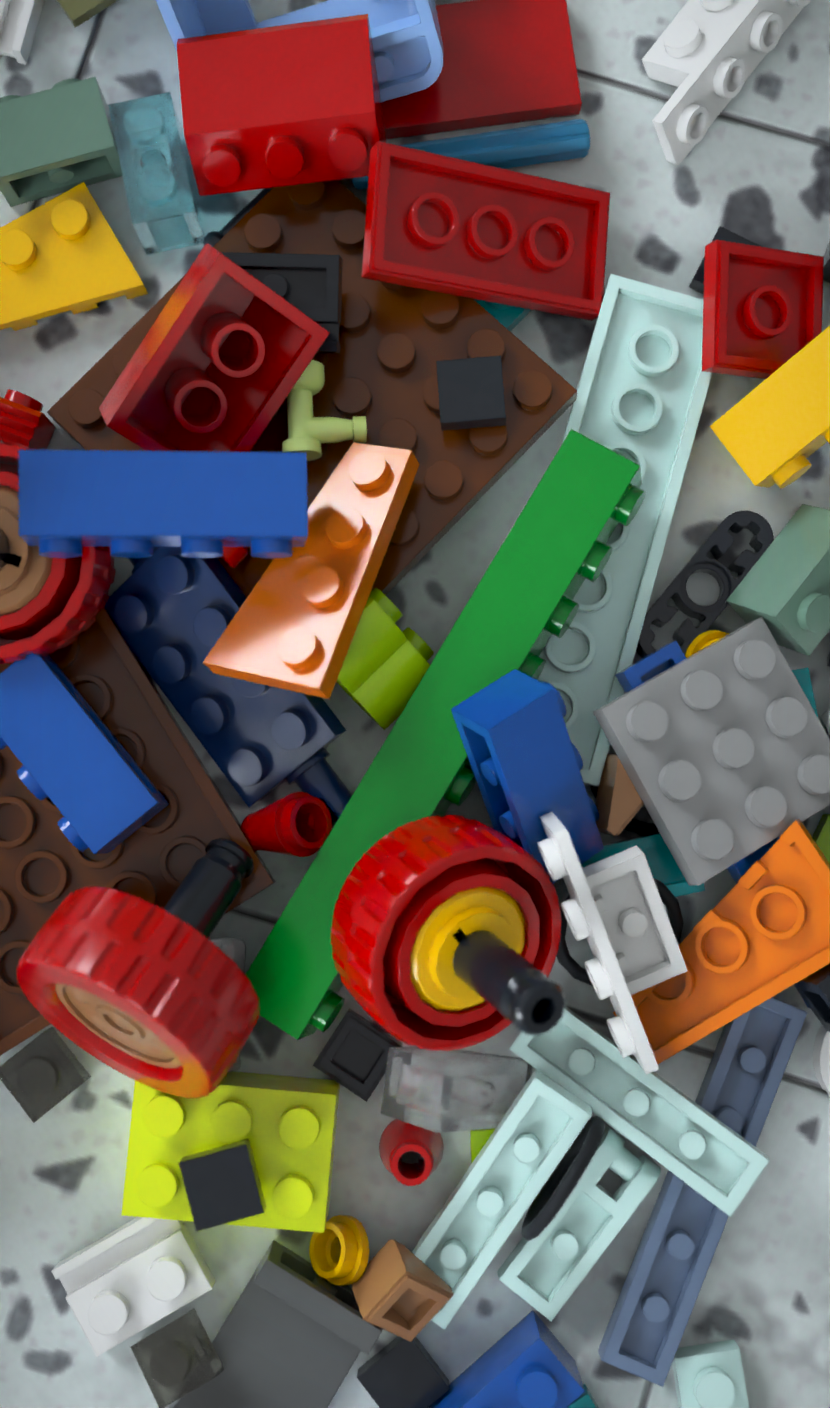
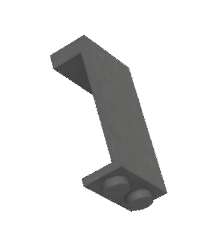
M273 1240L173 1408H328L359 1353L362 1351L369 1355L382 1333V1328L362 1319L353 1290L347 1285H334L316 1274L310 1262Z

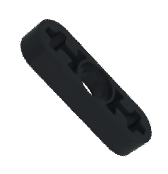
M737 511L726 517L715 528L646 612L636 649L641 658L656 651L651 645L656 636L649 628L651 623L660 628L669 622L678 610L691 618L699 620V624L695 627L692 621L687 618L672 636L673 640L679 644L684 655L691 642L698 635L709 629L727 607L728 603L726 600L774 541L772 528L763 516L752 511ZM744 528L748 529L754 535L749 544L755 550V553L746 549L728 567L717 561L734 542L733 536L728 531L730 530L738 534ZM710 551L716 560L708 558L707 553ZM730 571L738 573L736 579H734ZM697 572H705L716 579L720 593L714 604L701 606L689 598L686 591V583L690 575ZM670 598L673 599L677 608L667 604Z

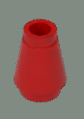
M293 792L247 815L242 822L241 829L256 851L261 850L297 857H308L316 853L324 844L332 830V819L327 806L320 799L305 792Z
M404 1115L390 1122L384 1129L379 1142V1153L385 1168L400 1183L407 1186H416L423 1183L439 1166L444 1151L443 1139L438 1128L430 1120L419 1115ZM408 1151H414L419 1153L424 1159L418 1158V1163L409 1164L403 1162L402 1155Z

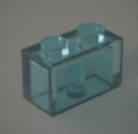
M167 92L108 104L132 223L146 255L203 244L205 235L186 144L171 93Z

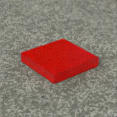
M715 240L706 245L702 371L767 379L822 333L824 257L724 240Z

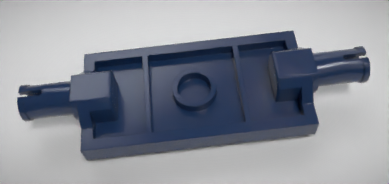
M153 546V556L128 558L134 566L131 571L132 575L109 596L105 608L133 653L246 805L251 807L260 802L287 781L289 785L296 783L302 792L320 799L330 812L332 825L336 823L352 794L326 761V758L330 755L326 749L346 729L324 699L214 674L203 664V661L247 598L217 557L181 556V547Z

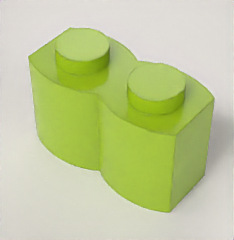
M374 588L369 595L336 682L368 716L385 730L401 715L429 668L430 664L427 661L434 655V652L410 627H407L403 632L395 623L403 614L384 593Z

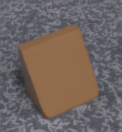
M607 754L595 802L599 812V820L596 821L599 832L612 836L619 835L644 804L616 754Z
M394 1239L389 1240L367 1264L361 1278L352 1284V1290L362 1319L410 1342L454 1295L447 1283L409 1249Z

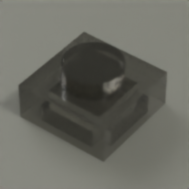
M53 1027L45 1030L0 1066V1080L33 1123L91 1077Z
M195 1308L131 1346V1350L159 1408L170 1405L217 1377L225 1370Z

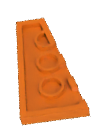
M353 442L307 509L308 537L305 547H292L293 555L291 557L274 558L203 661L204 665L214 674L330 699L420 465L412 450Z
M800 819L795 820L780 836V839L759 861H756L728 894L696 924L691 933L678 945L688 971L631 995L657 1065L830 963V863Z

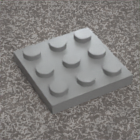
M763 617L745 624L593 711L688 885L699 886L782 835L795 820L800 819L803 822L830 805V739Z

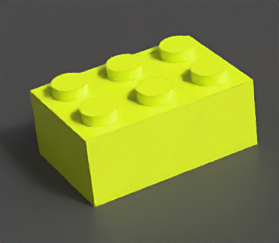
M230 1071L227 1072L217 1089L202 1098H185L153 1089L135 1081L121 1215L194 1222L179 1166L180 1160L185 1156L249 1139L266 1209L262 1214L226 1224L324 1233L330 1203L340 1084L335 1080Z

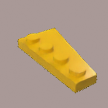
M84 182L0 228V330L12 327L14 331L38 325V319L70 310L74 315L98 308V302L123 295L128 300L148 294L142 280Z

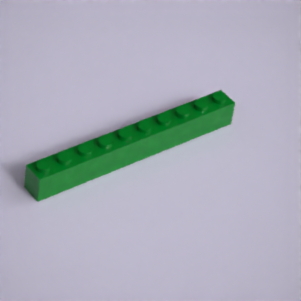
M571 429L245 974L257 993L260 1004L259 1015L296 1040L314 1034L317 1029L324 1033L339 1014L345 1001L343 997L338 995L343 983L339 972L335 968L332 957L331 926L335 904L347 876L364 853L386 834L411 821L435 815L444 816L451 803L459 807L466 800L476 783V779L451 708L514 669L538 680L546 660L539 657L552 634L561 638L567 631L579 608V604L573 601V598L585 578L594 582L599 577L612 553V547L606 545L618 523L625 526L631 523L644 500L646 491L640 489L642 484L640 465Z

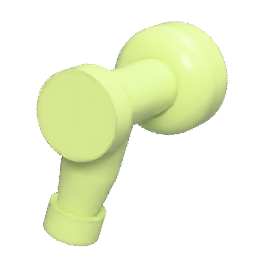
M311 360L287 396L288 439L282 442V452L307 453V461L316 460L322 456L321 443H337L352 439L356 443L367 441L366 416H352V419L313 417V395L319 393L325 383L324 365L318 361Z

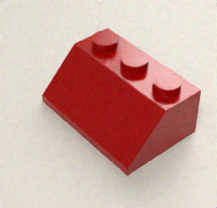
M368 14L178 39L177 41L184 137L199 196L369 176L370 149L377 141L387 143Z
M206 243L100 405L99 410L107 427L145 451L250 452L330 332Z

